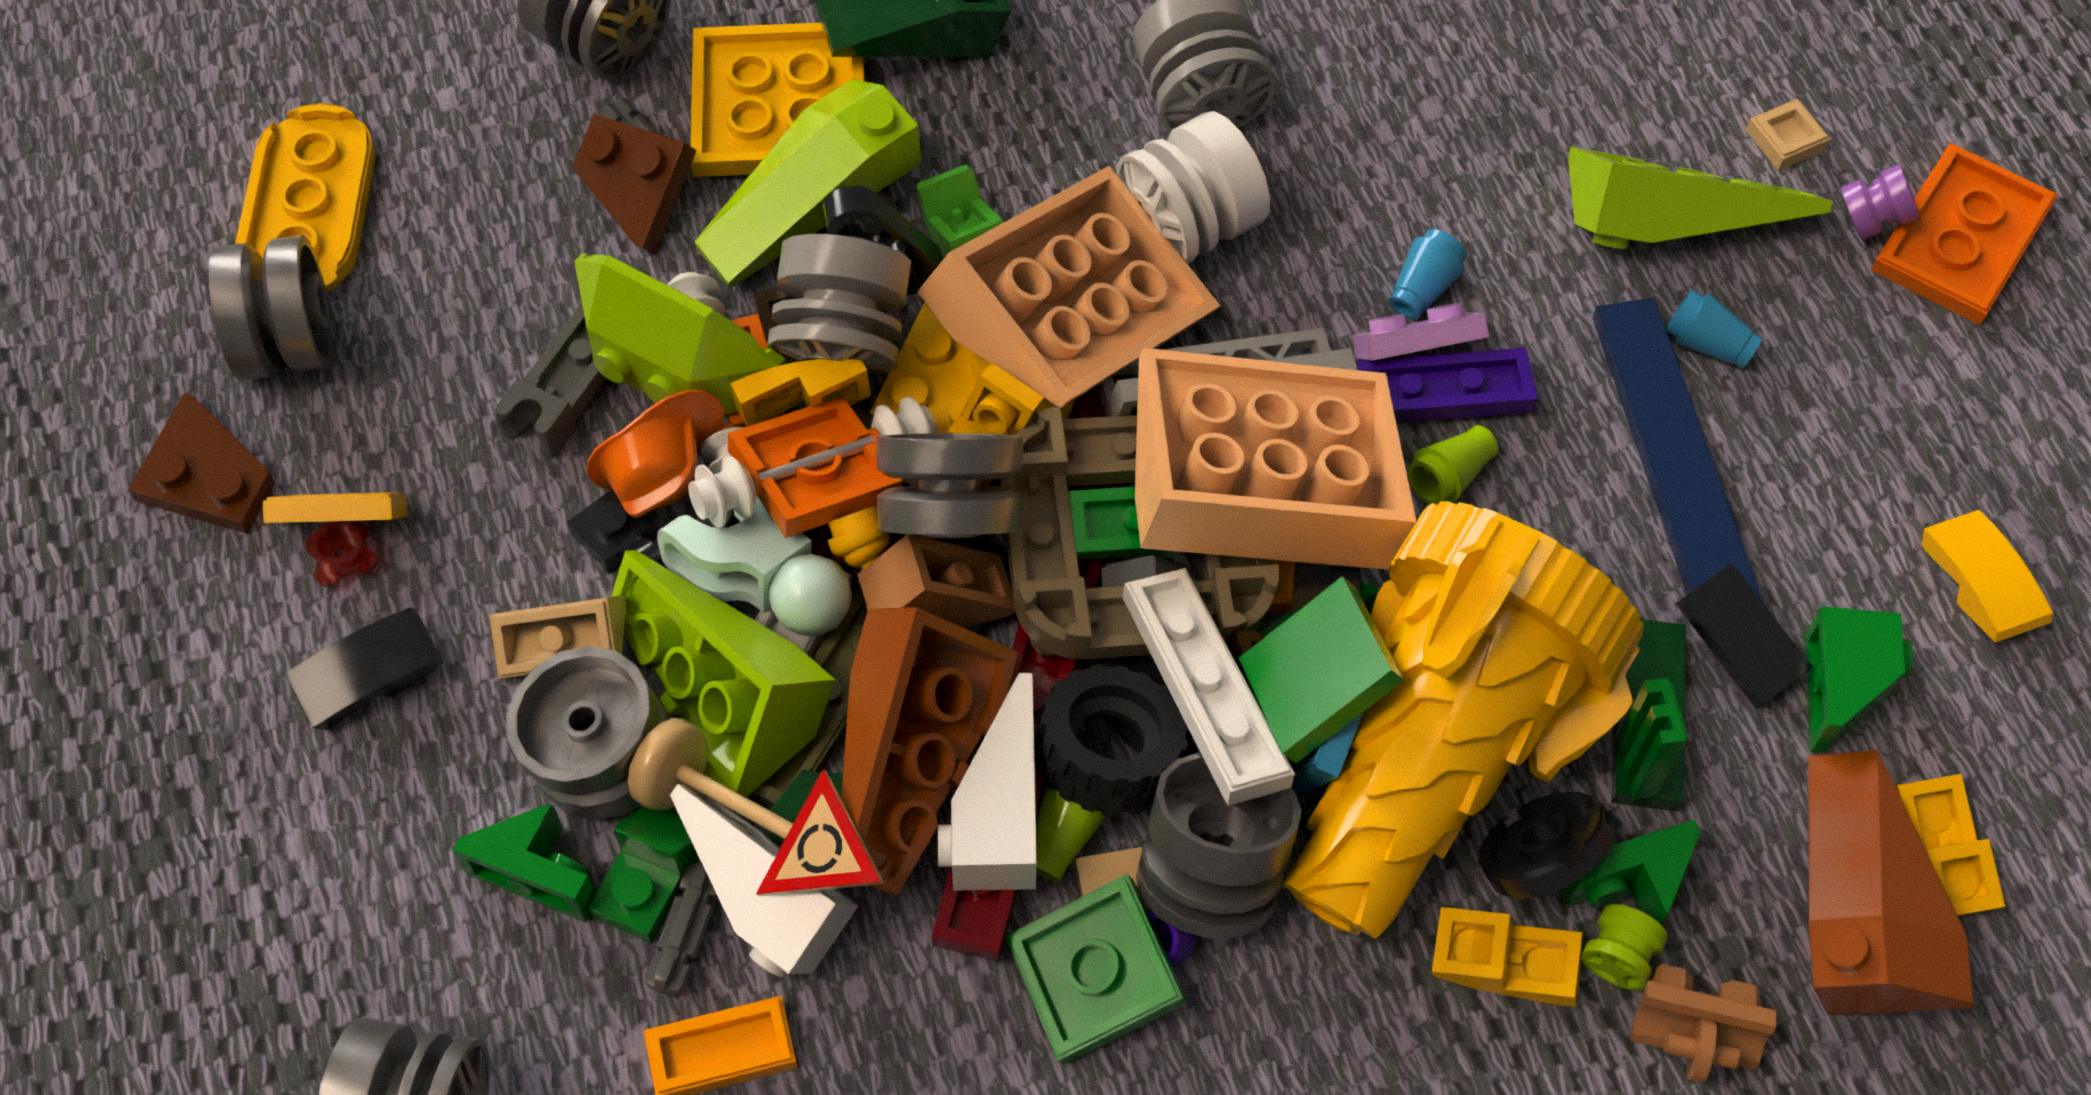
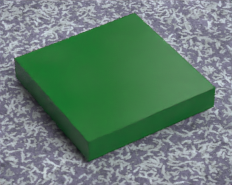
M1343 576L1238 658L1282 754L1295 763L1299 762L1405 681L1356 587Z
M1128 874L1005 936L1056 1059L1064 1065L1189 1003L1147 908L1141 899L1134 879Z

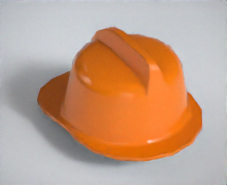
M686 390L669 395L648 408L620 432L597 446L587 460V474L595 485L608 491L613 489L624 510L633 518L641 517L651 510L665 508L677 503L689 493V483L695 481L697 456L700 454L702 443L719 431L724 423V408L717 396L704 390Z

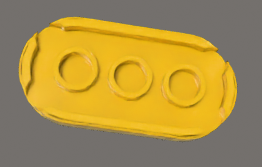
M319 103L300 106L287 112L288 119L282 121L277 126L272 122L261 134L254 153L235 244L249 243L263 258L266 246L272 239L304 234L311 242L324 279L325 289L328 292L334 289L351 272L357 260L376 152L369 130L364 122L362 123L356 119L354 113L342 106Z

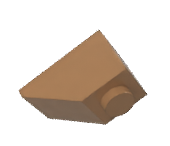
M907 534L857 574L867 611L868 609L918 607L963 628L1008 617L1015 612L1013 593L1001 555Z

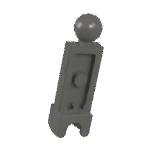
M631 266V267H633V268H635V269H637V270H639V271H641V272H643V273L649 275L650 277H652V276H651L646 270H644L643 268ZM582 302L523 380L517 378L496 406V421L504 436L508 439H516L528 426L535 424L536 434L543 442V453L548 458H553L560 452L577 428L575 420L579 418L607 380L594 366Z

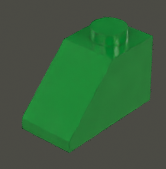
M1821 606L1804 634L1805 658L1813 667L1806 672L1810 752L1824 753L1880 706L1889 697L1901 678H1906L1909 675L1912 666L1913 649L1911 641L1903 639L1901 613Z

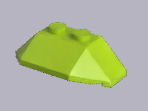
M581 253L574 261L594 366L610 381L615 383L625 382L646 393L655 404L669 395L682 391L704 390L717 396L724 408V415L736 413L738 410L731 390V382L762 370L786 364L785 357L771 348L763 349L751 334L713 308L610 255L594 254L590 256L586 253Z

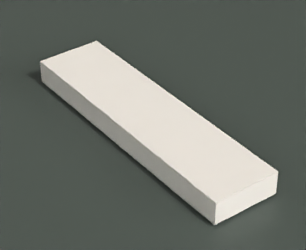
M1186 568L1125 583L1122 598L1227 806L1291 788L1295 773L1286 756L1282 754L1269 724Z

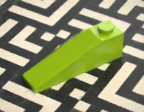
M851 79L804 109L694 241L696 249L729 289L781 256L782 242L796 235L815 234L824 228L826 222L823 202L831 192L842 187L856 185L867 187L877 193L921 164L919 125L883 85Z
M1570 147L1568 156L1574 224L1593 232V243L1618 249H1627L1629 240L1655 243L1830 213L1833 205L1832 200L1805 191L1739 178H1730V182L1723 181V177L1684 167L1677 168L1675 173L1670 172L1667 167L1623 155Z
M636 550L625 551L611 597L625 595V638L641 665L651 664L666 689L660 700L668 715H680L682 719L697 726L705 735L709 752L704 773L744 797L749 796L816 737L835 679L796 644Z

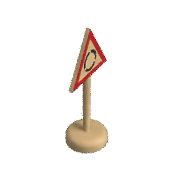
M671 718L661 722L646 735L636 749L629 767L627 783L630 796L638 804L650 810L667 811L675 807L670 794L676 785H686L785 839L755 895L768 896L885 884L826 770L823 769L795 822L792 823L705 776L703 773L707 766L709 752L706 737L697 726L685 719Z

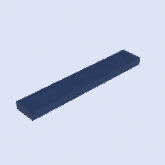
M1655 298L1596 306L1592 319L1686 594L1732 562L1763 602Z

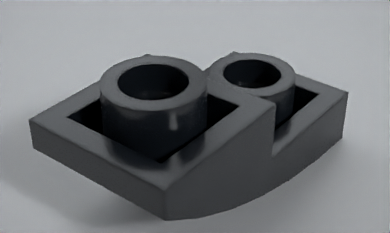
M409 607L338 640L287 671L286 675L312 728L327 731L378 695L389 698L395 697L444 662L417 610Z

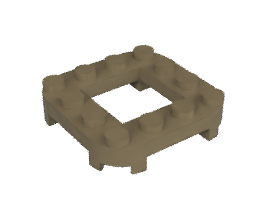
M1059 407L1037 411L1036 419L1015 434L1023 436V470L1012 477L1000 478V487L1013 489L1023 496V529L1017 532L1005 533L1014 608L1018 621L1029 636L1032 647L1044 655H1058L1069 659H1100L1151 655L1122 598L1124 586L1085 588L1084 577H1079L1067 487L1135 483L1137 415L1062 419L1061 408ZM1200 553L1204 581H1194L1193 583L1223 640L1225 641L1235 630L1240 629L1259 633L1278 587L1279 565H1272L1270 559Z

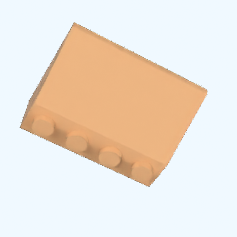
M1110 166L952 250L917 291L956 342L987 362H993L1059 408L1064 407L1139 360L1142 348H1158L1220 307V304L1170 241L1160 235L1151 217L1144 211L1143 207Z
M1142 348L1139 355L1135 504L1141 548L1389 570L1391 562L1417 521L1386 373Z

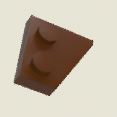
M593 114L572 167L637 247L656 254L697 150L685 142Z
M183 393L129 486L128 492L136 502L248 534L263 506V501L267 499L275 481L270 472L192 395Z

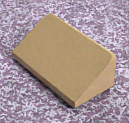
M625 595L490 614L498 679L528 675L537 665L562 651L587 646L615 650L622 655L626 617Z

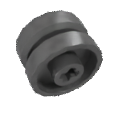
M304 234L272 239L266 246L263 258L249 243L220 246L211 251L209 260V290L212 313L225 360L234 377L240 381L272 377L279 367L281 357L296 373L326 369L330 366L333 348L329 303L317 256L311 242Z
M917 433L877 436V470L891 478L918 479V486L889 488L877 495L878 530L891 533L918 534L921 537L970 538L978 537L982 534L1017 532L1023 529V496L1010 488L981 486V479L1009 478L1023 470V436L979 433Z
M587 646L562 651L537 665L515 690L506 713L507 741L520 765L530 777L535 779L539 788L552 803L571 816L601 820L625 815L640 806L630 796L627 783L630 764L636 749L646 735L661 722L669 720L670 717L635 663L615 650Z

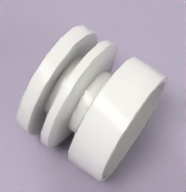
M1215 111L1204 112L1172 129L1167 141L1164 139L1152 140L1146 143L1143 149L1129 152L1120 158L1116 166V175L1143 207L1144 211L1151 217L1160 235L1170 241L1187 264L1193 262L1197 255L1213 251L1219 242V238L1221 240H1232L1263 223L1270 214V193L1266 176L1254 150L1242 132L1228 118Z

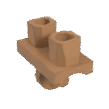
M1666 964L1657 966L1652 981H1648L1632 1020L1630 1041L1663 1048L1664 1053L1687 1058V1078L1699 1083H1705L1712 1064L1734 1070L1737 1066L1757 1070L1766 1041L1769 1036L1773 1035L1776 1029V1010L1762 1007L1757 985L1731 980L1727 983H1721L1716 996L1692 991L1693 976L1688 973L1687 969Z

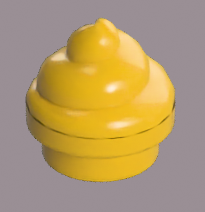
M877 505L828 522L833 538L828 539L827 542L832 554L837 557H844L848 565L862 568V570L881 556L891 542L890 532L877 529Z

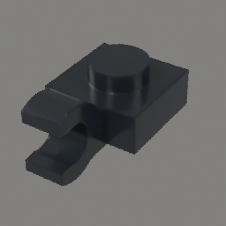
M613 489L567 521L571 535L609 574L621 566L626 550H636L664 566L659 547L653 542L657 539L658 535L655 523L646 514L636 518L629 515L624 510Z

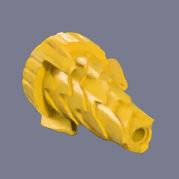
M1444 501L1439 502L1438 505L1434 503L1428 505L1421 513L1390 564L1389 570L1391 572L1389 576L1391 580L1384 582L1377 593L1371 617L1405 681L1363 712L1339 777L1331 781L1307 822L1306 828L1312 830L1313 834L1282 884L1291 891L1299 902L1316 914L1318 919L1340 932L1345 931L1357 936L1363 932L1374 939L1379 937L1398 915L1433 854L1444 859L1468 816L1475 815L1489 803L1512 763L1520 766L1528 758L1530 773L1543 781L1549 782L1563 766L1579 758L1622 719L1633 703L1626 673L1640 651L1637 644L1643 636L1644 623L1639 619L1641 615L1637 608L1629 602L1627 595L1616 587L1604 573L1591 566L1586 559L1574 551L1565 548L1553 538L1498 512L1486 508L1480 509L1471 504L1460 502L1454 504Z

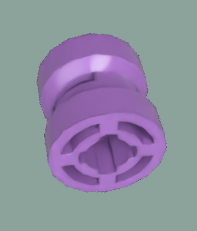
M1900 163L1883 169L1879 177L1872 180L1874 185L1872 187H1869L1866 182L1859 179L1841 186L1848 210L1862 241L1879 235L1883 229L1882 221L1887 220L1889 224L1896 222L1905 225L1921 219Z

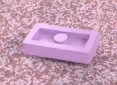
M1463 303L1429 308L1427 309L1428 320L1406 324L1405 314L1368 321L1369 332L1352 335L1356 359L1373 361L1488 338L1485 313L1464 312Z

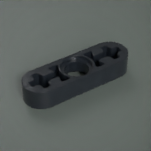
M856 185L842 187L831 192L825 198L823 211L828 234L860 238L876 243L886 240H898L886 246L902 252L911 260L907 295L918 294L917 291L943 260L940 247L867 187Z

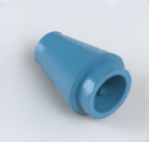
M1430 229L1423 237L1415 238L1393 293L1388 299L1390 307L1401 315L1405 314V317L1410 320H1418L1422 313L1464 273L1465 266L1463 262L1467 257L1465 247L1450 234L1437 229Z
M1692 289L1685 296L1666 327L1668 333L1677 337L1675 344L1729 364L1733 363L1741 369L1751 360L1763 339L1755 334L1751 328L1712 294L1707 292L1703 296Z

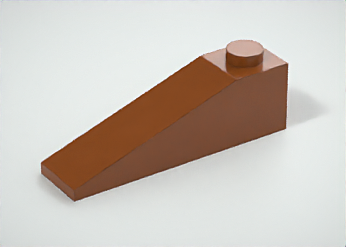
M918 607L868 609L850 672L841 799L885 883L868 885V887L894 895L900 893L938 827L936 814L952 786L958 787L969 768V765L966 763L981 736L987 734L1008 694L1018 652Z
M1878 750L1808 756L1809 930L1813 988L1827 1015L1975 1008L1967 935Z

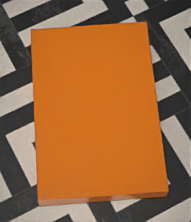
M1950 142L1915 197L1921 219L1905 225H1897L1875 260L1871 271L1981 325L2059 194Z

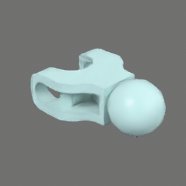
M758 496L756 497L753 514L750 518H742L733 509L734 515L740 523L728 528L709 527L688 515L677 517L658 531L657 539L661 558L670 571L723 602L735 600L749 602L763 613L772 608L780 624L799 635L817 636L831 631L839 626L848 613L852 600V591L848 577L839 564L823 556L811 554L812 540L803 533L785 538Z

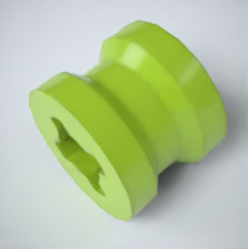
M1619 904L1607 905L1597 921L1600 933L1596 939L1587 942L1581 954L1582 962L1596 976L1618 987L1629 990L1644 989L1652 975L1649 962L1652 956L1659 955L1663 951L1668 940L1667 931L1651 916L1635 908Z

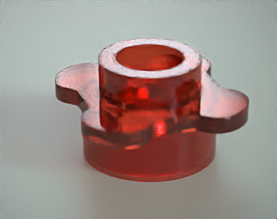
M332 521L321 526L308 538L305 547L308 554L313 556L316 561L317 569L314 572V577L320 585L333 587L342 578L356 573L368 575L376 568L378 559L376 554L368 549L366 538L369 535V531L364 523L360 521ZM347 550V554L344 557H336L338 551Z

